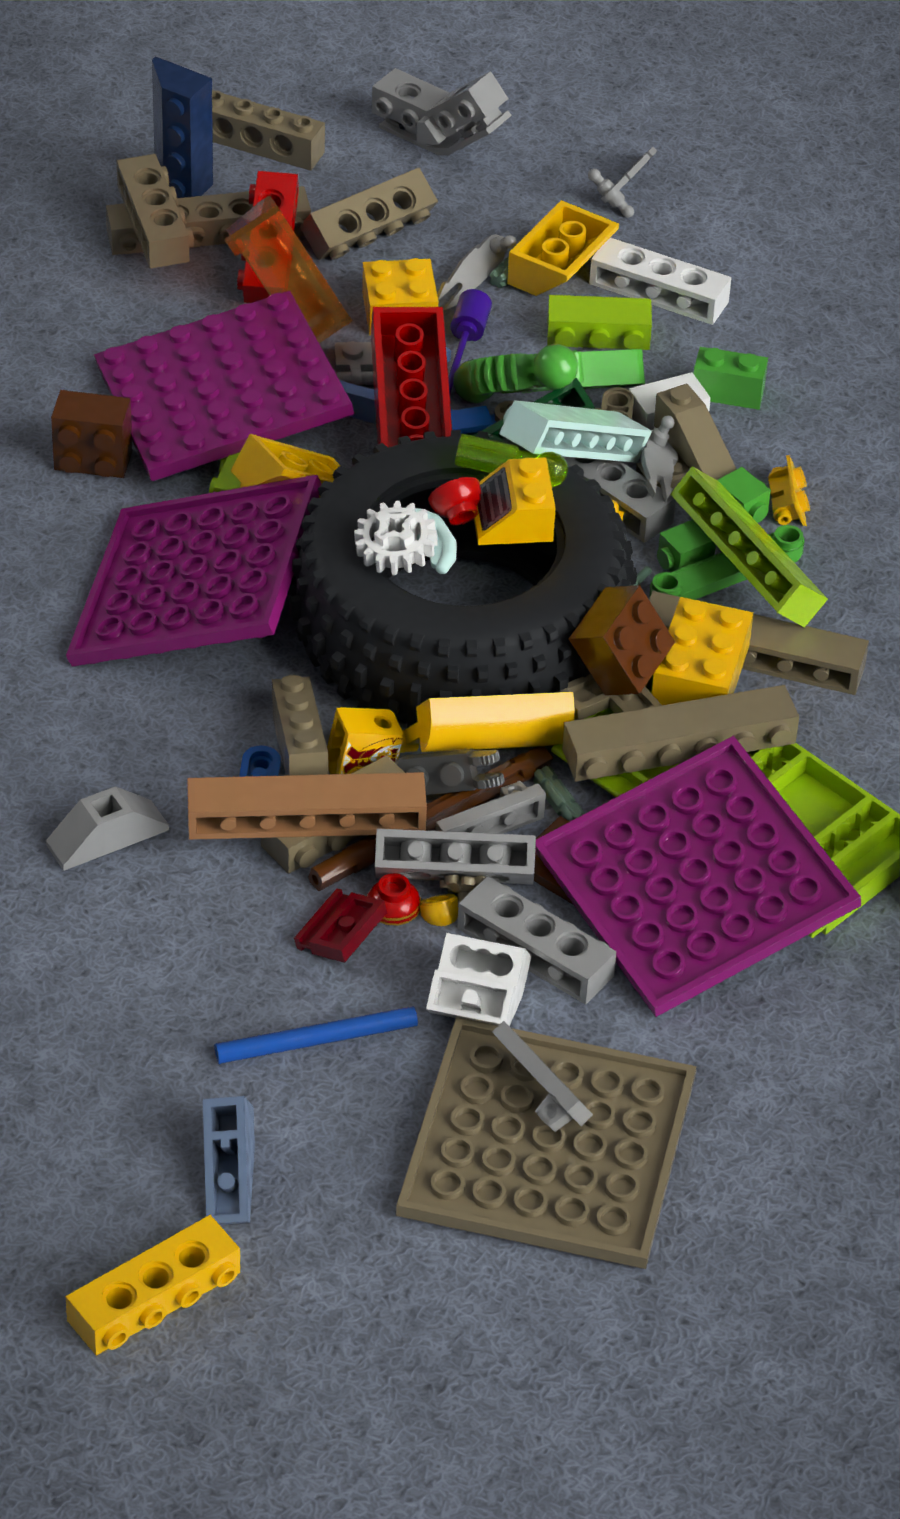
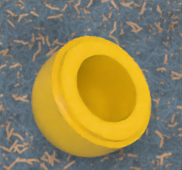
M455 894L432 896L420 902L421 916L431 925L447 926L458 919V897Z

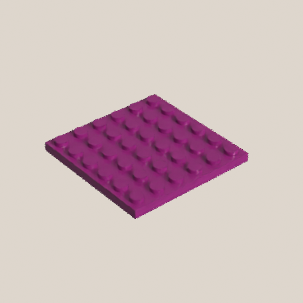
M290 290L283 293H275L268 298L250 304H242L234 309L208 315L201 320L186 325H178L170 330L152 336H144L137 341L118 347H110L103 352L94 354L96 364L110 395L131 398L132 441L151 482L239 453L249 434L275 441L354 414L352 402Z
M318 475L122 508L66 653L71 666L129 659L142 655L161 654L168 651L187 648L194 649L199 646L230 643L237 640L274 635L294 575L292 561L299 557L296 542L304 532L302 521L305 515H310L307 507L313 497L319 498L318 488L322 483Z
M734 735L536 839L535 844L536 854L598 939L617 951V965L655 1017L861 906V896Z

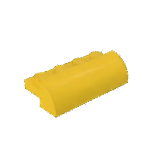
M573 692L429 698L416 706L418 722L405 729L406 745L420 744L421 752L563 744L564 722L574 721Z

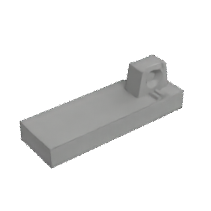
M517 781L516 783L501 787L500 798L436 821L435 831L507 833L544 818L546 793L538 783L526 787L521 781Z
M505 1021L492 1031L501 1043L548 1091L549 1094L535 1112L549 1128L556 1132L572 1119L582 1126L593 1115Z

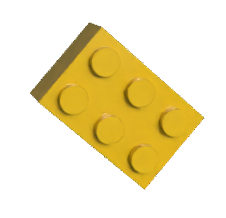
M680 597L668 630L675 643L654 672L652 695L662 705L734 693L750 645L754 612Z

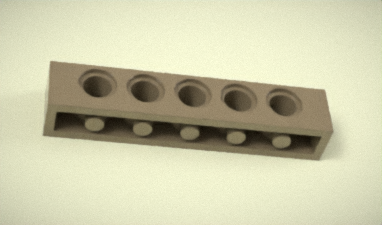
M299 186L293 237L305 236L300 225L311 213L304 186ZM249 191L177 198V207L182 206L184 210L185 227H191L194 247L232 244L249 240V233L245 232L246 212H252L253 204H249ZM124 203L106 205V226L112 255L143 252ZM265 237V238H263V239L268 240V239H272V238H271V237Z

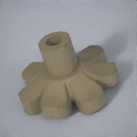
M447 875L445 879L440 880V888H448L449 893L454 892L457 894L459 906V903L486 877L461 876L460 878L458 875Z

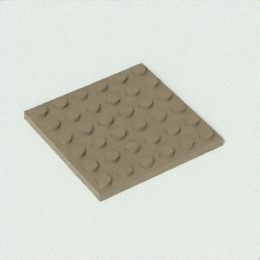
M456 1017L396 1205V1216L646 1269L687 1112L697 1066L513 1029L593 1114L582 1126L572 1119L554 1132L535 1112L549 1094L548 1091L492 1033L498 1025Z

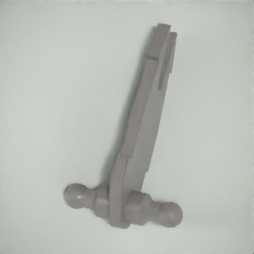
M652 147L615 184L610 179H604L598 169L593 168L589 170L588 178L597 185V191L602 195L600 199L604 203L608 202L612 207L618 208L625 218L632 217L634 209L625 202V196L620 189L647 163L657 150Z
M493 234L470 249L459 261L448 280L442 282L437 293L438 300L456 284L458 285L457 291L444 306L443 310L457 305L462 292L478 287L490 275V272L499 266L504 260L507 249L515 247L516 238L514 236L508 235L503 237Z
M669 415L664 416L661 419L659 428H655L652 431L641 452V458L638 460V463L642 462L647 480L645 486L651 497L653 498L656 494L658 481L661 485L664 503L674 489L671 487L674 466L678 461L677 452L668 443V432L675 424L674 418Z

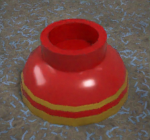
M398 873L384 875L379 882L373 885L367 894L368 897L384 900L387 914L380 923L385 925L409 923L420 913L421 897L415 886L404 875Z

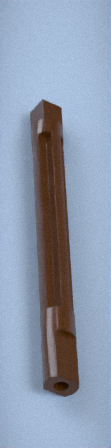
M537 746L486 772L502 773L505 780L504 784L494 788L450 792L428 803L426 831H435L436 821L487 803L500 796L501 787L508 786L517 781L524 783L533 778L534 772L537 769L550 766L553 760L552 755L545 746ZM369 835L344 848L342 852L312 867L308 875L310 883L318 891H321L352 873H358L375 863L376 835Z

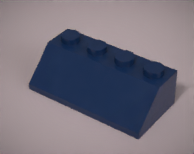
M155 56L152 59L154 154H156L160 166H166L169 176V187L174 186L177 198L202 196L213 185L212 78Z

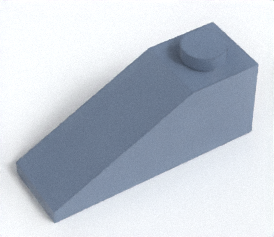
M245 1096L203 1099L206 1217L211 1215L219 1225L250 1223L255 1154L254 1107Z

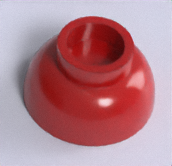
M462 477L444 483L430 494L428 502L431 508L441 517L448 518L452 525H461L473 520L478 515L476 506L481 499L479 480L474 477Z

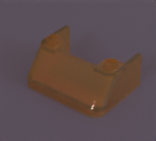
M270 195L258 202L226 229L229 236L224 240L235 256L242 253L270 296L290 290L319 343L353 321Z

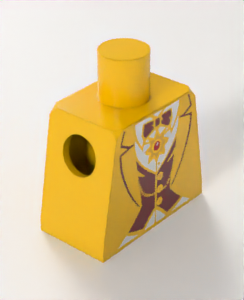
M336 708L327 745L328 770L330 775L351 774L386 755L397 764L400 753L415 752L418 750L419 744L406 745L405 729H401L394 712L389 709Z

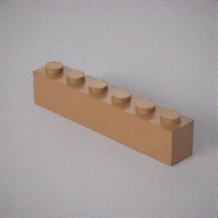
M424 772L187 778L189 840L376 835L377 828L426 831L427 803Z

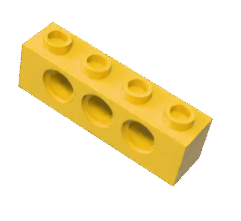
M208 1215L66 1295L67 1322L95 1355L107 1349H117L136 1332L143 1328L150 1329L157 1326L166 1315L180 1307L187 1308L192 1306L204 1293L217 1286L224 1287L230 1284L240 1273V1248L211 1215Z

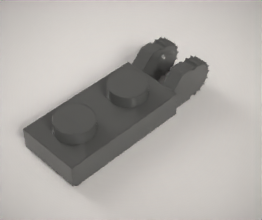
M462 749L411 754L397 759L398 766L405 773L424 772L426 795L494 788L505 782L504 775L500 772L478 774L477 766L490 765L499 761V752L495 749L481 751Z

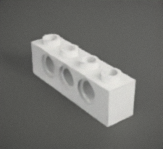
M609 238L591 259L589 284L630 298L651 299V305L713 325L729 302L731 277Z

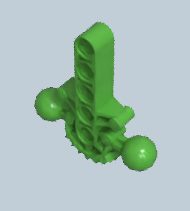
M550 344L536 354H508L465 361L454 373L453 384L456 393L463 400L472 403L484 402L497 392L502 394H525L539 391H554L555 389L568 386L575 378L579 380L584 389L623 387L626 385L638 386L645 384L642 349L579 352L577 350L571 351L569 347Z

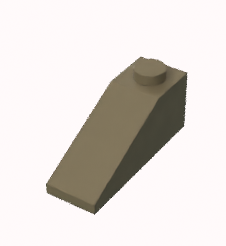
M687 383L656 394L654 427L659 428L661 419L664 416L669 415L674 418L675 424L668 432V443L675 449L689 468L693 466L716 480L736 470L705 403Z

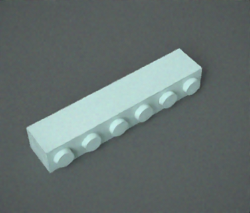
M514 400L512 406L504 414V424L499 434L533 454L554 456L560 454L566 457L637 463L652 430L616 411Z

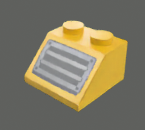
M546 457L508 459L479 482L481 486V499L476 506L478 515L474 518L478 545L553 542L556 508Z

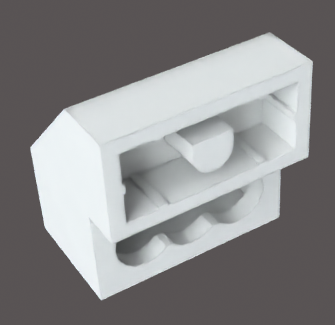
M446 933L439 968L434 972L426 1010L432 1014L452 1018L460 1017L494 1025H500L505 1021L510 1026L523 996L531 956L525 948Z

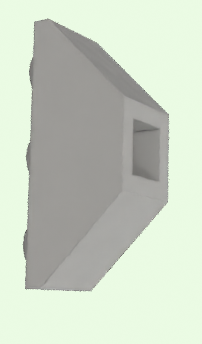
M115 786L80 799L47 838L46 846L62 870L65 871L169 830V824L152 800Z

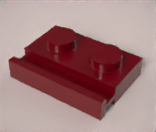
M337 888L294 937L297 949L303 951L305 948L311 949L314 955L345 963L387 914L384 900L353 892L345 895L342 889Z

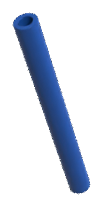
M414 1006L216 1043L214 1044L215 1055L218 1064L416 1027L418 1026V1018Z

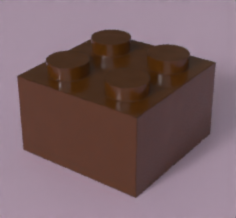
M60 390L51 416L54 470L100 475L102 477L124 478L133 451L131 398Z
M640 585L605 587L569 638L605 696L640 694L675 643Z

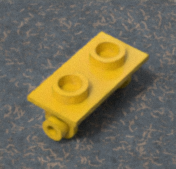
M786 455L787 466L775 467L768 475L771 489L770 494L772 496L773 518L780 525H788L791 521L800 519L802 525L807 526L805 512L810 511V505L805 491H802V488L807 487L805 475L801 466L795 468L790 455Z

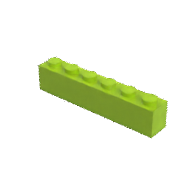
M693 466L690 468L670 495L777 613L805 628L828 598L719 481Z

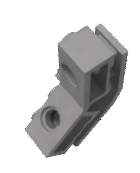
M396 68L372 86V113L385 119L379 124V128L439 155H450L489 135L512 116L508 110L501 113L498 108L509 98L491 71L450 93ZM400 123L405 127V130L399 128Z

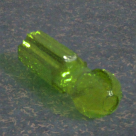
M466 434L461 435L455 458L457 466L491 473L508 459L546 457L552 487L562 484L568 472L566 460L554 451L533 454L519 450L516 445Z

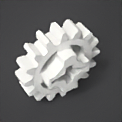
M395 501L393 508H388L384 502L380 503V511L375 512L372 509H368L367 519L359 518L357 521L358 529L354 530L358 557H364L365 566L376 563L378 573H381L386 567L391 568L392 575H396L398 568L403 567L406 572L411 573L412 564L416 563L419 566H425V556L433 557L434 546L438 545L435 520L428 519L426 509L416 512L414 503H410L406 508L401 507L400 501Z

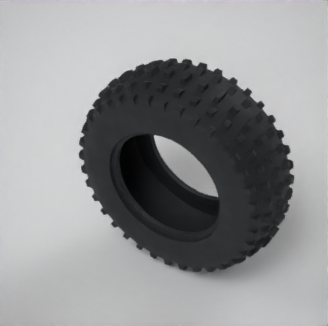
M451 430V436L436 437L434 431L424 432V439L411 441L408 436L398 438V445L388 448L381 443L374 446V454L368 457L361 453L351 459L353 466L350 468L338 467L332 474L334 481H324L318 488L320 498L313 497L307 507L310 515H305L302 521L304 532L296 542L299 557L292 561L294 575L287 595H291L290 615L293 621H298L296 628L298 639L303 641L306 655L314 667L320 666L321 677L327 684L335 682L338 685L337 693L344 700L354 697L359 701L358 708L389 709L394 712L396 719L407 722V728L418 722L416 706L429 698L557 693V690L560 692L567 688L568 682L582 676H588L590 671L570 642V636L605 587L633 586V584H636L637 572L631 560L633 550L631 541H627L626 526L619 513H616L614 503L609 495L600 496V484L595 479L588 481L583 479L584 471L577 464L571 467L562 463V455L533 454L518 444H514V442L506 437L502 441L489 439L488 432L478 431L477 437H467L461 435V430ZM546 457L556 508L553 542L478 545L474 519L465 524L452 525L448 518L441 517L456 539V558L479 559L507 567L519 573L534 585L528 591L508 600L486 605L458 606L442 604L407 592L389 579L393 576L391 568L386 567L381 573H378L376 563L365 566L364 557H358L354 530L358 529L357 521L359 518L367 519L368 509L379 512L380 503L384 502L388 508H393L395 501H400L402 508H406L410 503H414L415 508L426 509L437 514L431 508L428 498L436 488L444 483L462 477H474L480 482L508 459ZM425 556V561L430 560V557Z

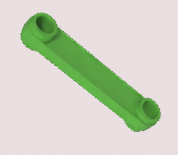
M783 525L778 527L775 532L768 534L794 563L801 558L804 549V537L801 529L793 525ZM722 552L672 572L658 573L650 584L649 599L652 591L696 600L747 579Z

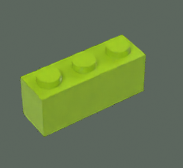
M549 295L547 345L559 344L566 347L650 350L652 330L651 299Z

